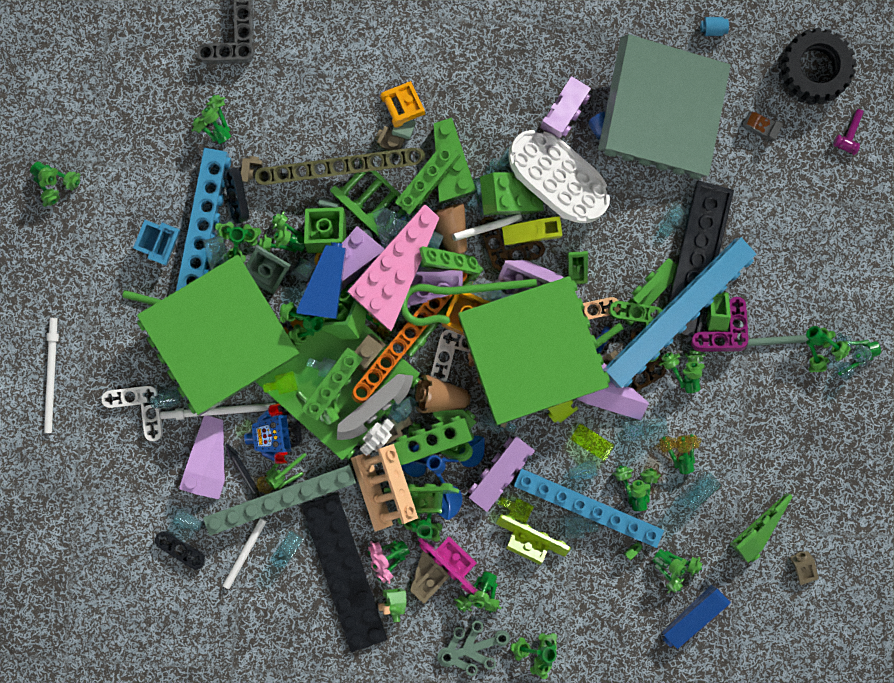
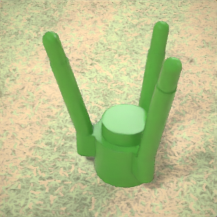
M298 391L297 394L306 403L308 399ZM336 400L332 401L333 408L331 405L328 406L320 416L321 422L325 421L326 425L340 418L338 414L340 410Z
M303 453L282 472L280 470L275 471L279 465L275 462L266 473L267 477H265V480L274 490L276 488L281 489L284 485L303 476V473L300 472L284 480V475L305 458L306 453Z

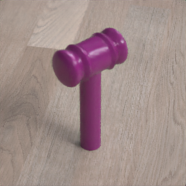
M856 110L846 137H842L840 134L837 135L833 141L834 147L852 153V155L858 153L860 143L852 140L864 113L863 110Z

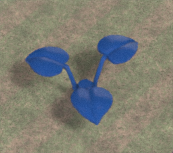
M474 436L473 440L468 441L473 448V454L468 460L461 461L463 466L474 467L482 461L485 450V439L482 436ZM419 445L411 446L410 448L413 451H418ZM429 455L404 464L401 468L412 477H421L425 474L426 467H428L437 475L442 484L445 483L441 476V473L446 468L445 463L459 461L445 457L441 459L437 455ZM459 490V494H443L442 513L437 514L445 520L452 519L462 506L463 497L461 491Z

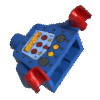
M278 403L270 405L268 410L257 419V423L252 424V433H246L244 440L247 445L254 444L255 451L261 452L262 456L275 461L277 464H287L284 456L287 455V452L291 451L287 415H282V412L278 411V406L280 405Z

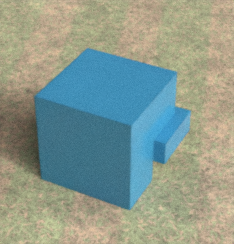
M144 220L133 248L147 254L148 259L167 266L181 230L164 223L157 225Z

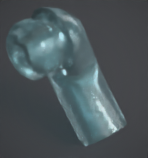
M510 147L506 148L499 161L496 158H492L489 167L493 168L494 171H499L509 163Z

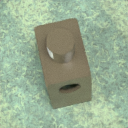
M372 333L354 351L363 358L357 367L363 374L387 346Z

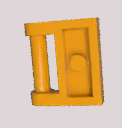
M411 81L380 94L382 102L386 104L392 117L391 122L394 127H400L405 122L426 115L425 109ZM394 97H397L404 112L401 115L398 114L392 101Z

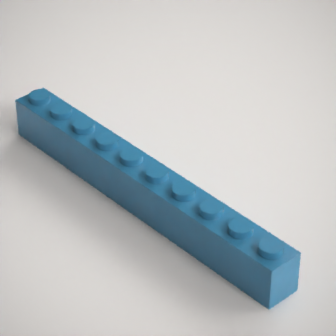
M742 237L735 238L603 368V371L608 373L610 381L617 388L629 386L633 381L632 378L636 374L642 373L647 367L646 364L650 360H655L660 355L659 351L663 347H668L673 342L672 338L677 333H682L687 328L686 324L690 320H695L700 315L699 311L703 307H708L714 301L713 297L717 293L721 294L727 288L726 284L730 280L734 281L741 274L739 271L743 267L747 268L753 263L754 260L752 258L756 253Z

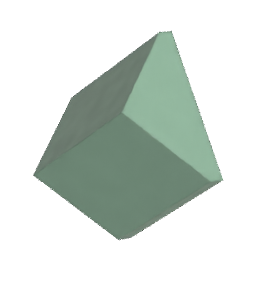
M258 245L246 264V268L255 283L273 295L291 266Z

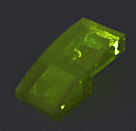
M581 423L570 438L571 441L604 462L615 446Z

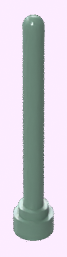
M806 335L748 339L747 346L805 343L808 338ZM738 339V340L735 341V342H738V345H741V344H742V342L740 341V339Z

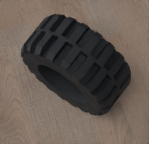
M814 28L812 31L808 29L802 34H798L785 47L780 56L781 61L778 64V68L781 69L779 79H783L784 83L782 86L784 89L788 88L790 90L788 94L791 97L797 96V101L801 103L808 101L807 104L814 105L815 103L819 105L825 104L827 101H832L851 84V78L855 75L853 67L856 66V59H852L855 53L853 49H848L847 46L850 43L847 40L843 42L840 39L842 35L839 33L833 35L830 29H825L824 31H821V28ZM816 50L829 57L833 65V75L830 80L825 83H816L809 80L803 74L800 61L806 52Z

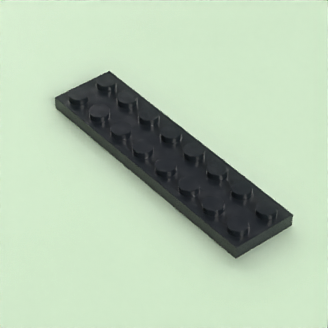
M699 180L696 181L667 305L719 255L734 190ZM705 307L699 311L700 315L695 320H690L686 324L687 328L680 334L693 337L697 332H701L706 311Z
M337 493L302 505L351 653L388 640L339 494Z

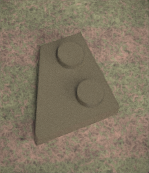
M422 551L410 591L425 604L450 576L428 553Z

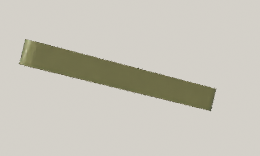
M415 147L264 167L256 171L255 179L261 185L413 166L419 165L424 161L425 153L422 149ZM413 151H417L419 153V159L417 162H414L411 159V153ZM395 153L400 156L398 164L392 161V156ZM376 156L381 158V165L379 167L373 163V159ZM358 158L363 163L360 169L355 167V160ZM338 161H341L344 165L341 172L336 169ZM320 163L325 167L323 174H320L317 170ZM301 166L306 168V175L304 177L299 173ZM283 168L288 172L286 179L281 177V170ZM264 171L269 173L268 181H265L262 177Z

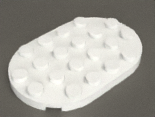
M529 130L519 134L509 148V162L515 177L553 211L559 214L561 218L577 223H590L599 219L607 210L610 195H607V184L603 177L560 138L545 131L542 134Z

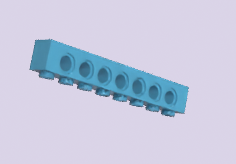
M204 148L176 291L188 285L191 278L195 277L198 279L209 272L207 265L208 262L212 261L213 251H210L212 243L215 244L217 233L214 232L215 225L220 221L218 209L219 206L223 205L224 195H221L223 187L225 188L223 173L231 166V158L225 151ZM213 166L220 167V171L216 175H212L210 172ZM209 185H216L214 193H207ZM206 203L212 204V210L209 212L203 211ZM205 221L208 222V229L201 231L199 228L200 224ZM199 240H204V248L197 250L196 243ZM195 259H200L201 266L194 269L192 262Z
M522 468L519 470L513 484L514 487L657 548L664 532L661 528Z

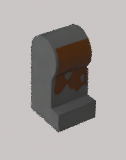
M749 111L743 123L745 129L770 142L776 140L783 125L778 121H773L753 111Z

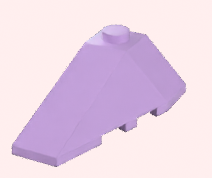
M418 267L411 286L418 283L439 287L463 286V271ZM418 291L409 297L407 307L409 308L412 305L428 302V300L448 295Z
M611 381L608 383V388L577 398V400L638 420L642 419L649 405V402L629 386L617 388Z

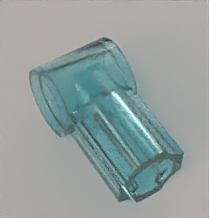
M290 530L278 549L273 553L271 557L272 564L278 568L285 567L304 539ZM282 553L285 555L286 561L284 564L276 562L277 554Z

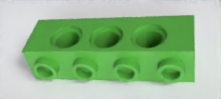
M443 142L395 203L409 215L413 216L461 155Z
M461 415L451 418L448 424L443 425V422L431 425L433 428L431 430L425 431V428L414 432L415 436L407 438V435L395 438L396 442L393 444L400 465L402 466L473 440L474 436L467 417L461 418ZM447 428L455 430L454 438H449L446 435ZM430 434H433L437 437V443L435 445H432L428 442V436ZM411 441H416L419 444L418 451H413L410 448Z

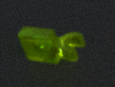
M293 371L276 375V382L263 384L265 393L278 390L279 395L298 390Z
M501 497L498 505L510 510L509 516L525 524L534 508L533 505L518 498L513 503Z

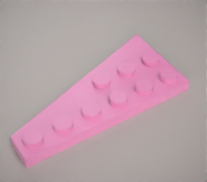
M426 205L420 208L347 291L349 295L389 331L393 329L422 260L419 248L428 246L439 220V217Z

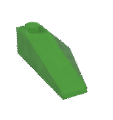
M786 493L730 543L745 562H754L760 557L759 553L765 547L793 497L791 494Z

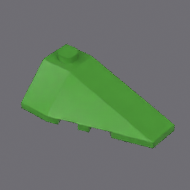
M352 281L341 291L337 319L321 317L323 318L322 331L341 339H359L365 325L367 310L347 293L356 281Z

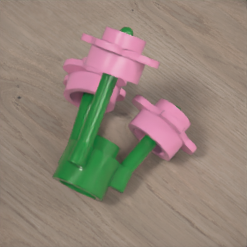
M402 540L398 543L393 541L382 547L379 542L373 543L370 541L371 546L368 547V554L372 558L371 567L375 572H378L376 574L378 581L390 584V580L394 577L391 571L400 562L405 560V556L410 553L409 549ZM390 549V555L385 557L383 550ZM392 558H393L394 560H396V561L389 567L388 561H389L390 559H392Z

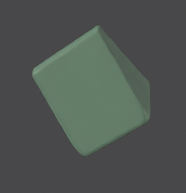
M410 120L400 127H394L392 134L410 140L416 121Z
M321 198L318 203L319 208H336L340 206L339 201Z

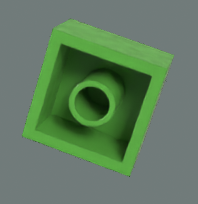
M344 207L305 209L304 245L307 253H323L325 246H331V242L340 244L346 239L347 221Z

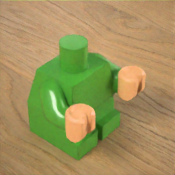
M402 588L383 590L386 602L378 603V610L383 611L384 615L390 614L393 622H400V614L405 613L407 603L406 591Z

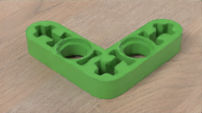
M615 301L608 308V313L612 318L644 323V328L654 319L650 316L651 313L656 311L658 315L662 311L661 308L624 301ZM619 305V309L625 310L629 306L627 317H625L626 312H620L616 315V311H613V308ZM634 307L641 310L639 318H634L631 314Z

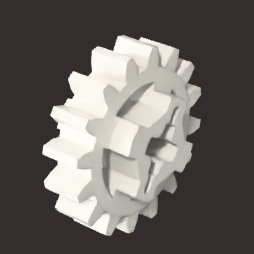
M388 418L382 424L377 422L363 437L362 440L365 443L361 446L360 451L366 456L373 450L378 452L377 449L385 445L392 436L389 431L393 428L394 424Z

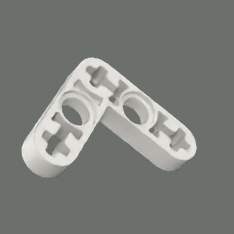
M445 330L440 336L431 376L437 378L434 376V373H438L440 367H436V363L443 366L448 365L447 370L443 368L442 371L445 378L440 379L445 382L449 375L455 349L470 352L469 349L462 346V340L465 338L463 335H461L459 340V347L455 346L456 342L450 341L449 344L446 343L443 337L447 336L448 333H451L452 337L456 339L457 335H461L451 330ZM443 351L448 352L450 355L449 361L445 363L441 362L438 358L439 354Z
M153 386L110 390L102 395V403L108 408L141 404L143 429L146 439L157 441L162 437L160 403L156 388ZM147 389H150V392H154V396H151V402H155L156 405L145 406V403H149L148 397L144 396V393H147ZM129 391L135 394V400L130 403L125 399V395ZM119 392H121L122 404H120V400L113 401L112 405L106 401V398H109V394L112 397H119ZM149 408L156 410V417L154 419H149L146 415ZM158 421V425L154 424V429L158 430V434L153 438L152 435H149V431H152V426H147V422Z

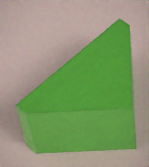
M588 251L569 252L566 255L568 276H570L571 280H575L576 284L588 283Z

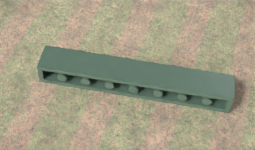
M350 464L205 516L203 519L210 536L357 483Z

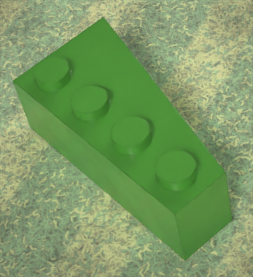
M452 118L434 123L435 151L445 142L461 155L438 184L439 205L474 194L476 189Z

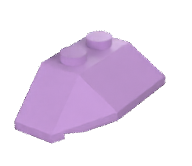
M527 260L505 261L498 277L500 282L536 279L537 287L564 278L560 274ZM535 287L507 289L506 292L511 296Z

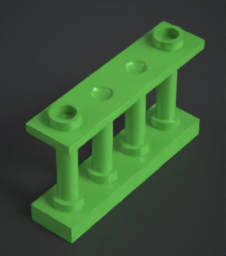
M376 170L369 171L376 180L357 200H350L347 197L349 195L348 192L367 172L355 173L343 187L338 188L334 185L330 190L331 194L387 245L391 240L389 236L391 234L390 231L407 212L401 208L385 226L382 225L381 227L375 223L377 221L376 218L396 197L399 198L401 194ZM383 184L390 193L371 213H364L361 210L363 208L362 205Z

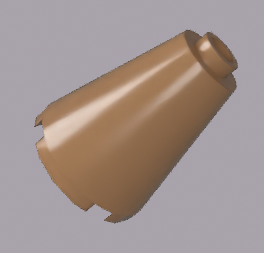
M459 203L447 206L441 210H434L433 212L439 217L434 230L446 251L464 254L467 251V238L454 241L452 238V234L466 230L464 204Z
M422 375L423 380H420L417 384L415 401L419 402V407H416L418 413L465 409L470 404L471 397L467 390L435 377Z

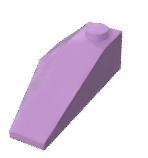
M211 416L203 417L183 474L180 490L210 498H220L225 482L223 420Z

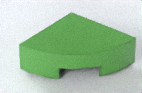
M638 541L628 548L624 555L631 560L641 551L643 546Z

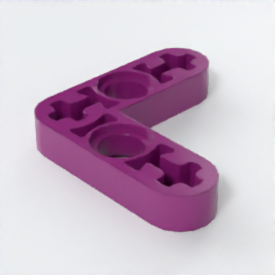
M733 297L729 301L731 314L729 332H697L691 341L693 349L700 352H739L745 350L748 344L746 301L741 297ZM735 303H738V306H740L739 314H736ZM733 321H742L743 327H734ZM739 333H741V334H740V341L742 342L741 345H738V342H735V341L737 340V337H738L737 334H739ZM698 338L702 339L703 345H699V342H697ZM709 338H712V339H711V343H710L711 346H709V342H708ZM716 338H722L724 339L725 344L723 346H718L715 344L714 340Z

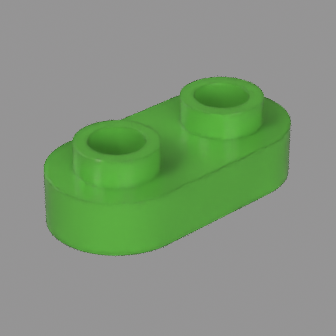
M466 442L443 450L440 453L445 457L466 461L472 456L473 448Z

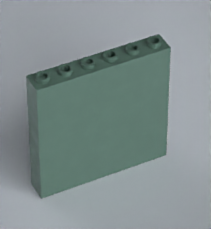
M634 35L622 36L620 38L598 150L605 152L604 155L622 156V160L625 161L637 160L640 165L650 166L652 164L658 170L667 171V169H670L677 175L689 174L692 179L701 180V177L709 176L731 64Z

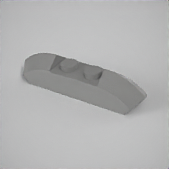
M397 374L338 424L337 440L351 439L365 433L368 429L364 423L370 424L377 418L376 413L382 409L383 412L392 405L391 400H394L397 404L401 403L410 390L413 376Z

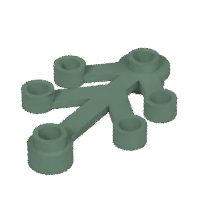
M475 620L472 623V629L463 648L455 650L459 639L465 636L464 628L458 626L453 631L454 635L448 647L442 648L439 651L438 662L444 667L455 665L465 670L468 675L474 676L478 671L477 666L474 663L468 664L459 659V657L466 655L484 664L487 669L491 670L496 666L495 659L486 657L476 651L496 644L499 646L507 645L510 640L509 634L505 630H498L494 637L474 643L478 633L483 630V623ZM475 623L481 624L479 630L474 629ZM461 629L463 631V634L461 636H457L455 633L456 630ZM500 635L506 637L504 642L498 640ZM445 654H449L451 656V659L449 661L444 660L443 657ZM492 660L494 664L489 667L486 662ZM470 666L475 667V672L470 673L468 668Z

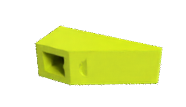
M560 216L502 227L504 246L557 239L563 236Z

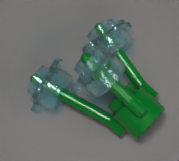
M839 333L836 342L847 341L850 348L852 345H856L855 351L852 352V358L858 362L852 365L847 361L840 362V364H837V373L845 381L851 379L854 375V368L866 366L867 361L873 360V357L881 354L879 343L877 341L869 342L868 339L852 341L850 336H843L842 333Z

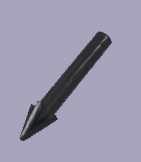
M226 443L229 459H232L253 494L257 493L260 490L239 458V453Z

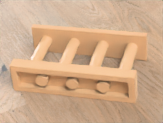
M394 444L377 449L379 455L371 457L370 454L367 456L361 454L351 458L374 531L392 526V520L400 518L402 524L418 518ZM382 462L385 474L377 476L374 464ZM388 481L391 492L383 494L380 483ZM394 499L397 511L389 513L386 501Z

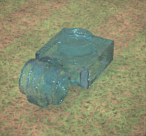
M674 201L663 216L669 222L668 224L664 222L659 228L660 235L668 237L674 229L672 224L679 228L687 218L689 210Z

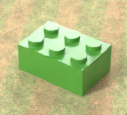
M493 172L480 176L484 215L533 214L544 211L543 201L518 180L514 172Z

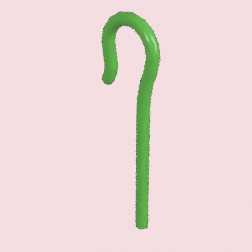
M536 279L457 287H439L418 283L410 286L401 307V314L409 323L417 326L433 323L448 324L450 323V318L444 315H433L425 318L414 317L407 307L409 297L418 291L455 295L537 287Z

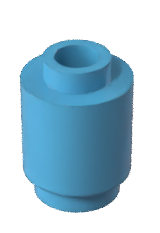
M704 17V21L700 22V32H704V36H723L728 34L729 20L724 19V17Z

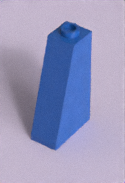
M331 242V246H325L299 303L297 314L337 319L347 251L346 248L342 247L343 244Z
M710 585L662 632L665 636L663 640L670 648L674 645L678 649L731 602L716 587Z

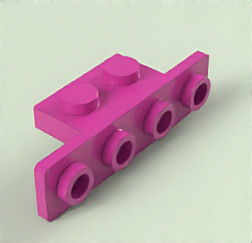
M450 536L437 550L425 539H418L421 543L419 545L420 548L426 553L430 552L434 556L433 560L440 567L444 565L449 570L447 574L453 580L458 579L462 583L461 587L468 594L471 592L474 594L475 591H478L465 578L477 562Z

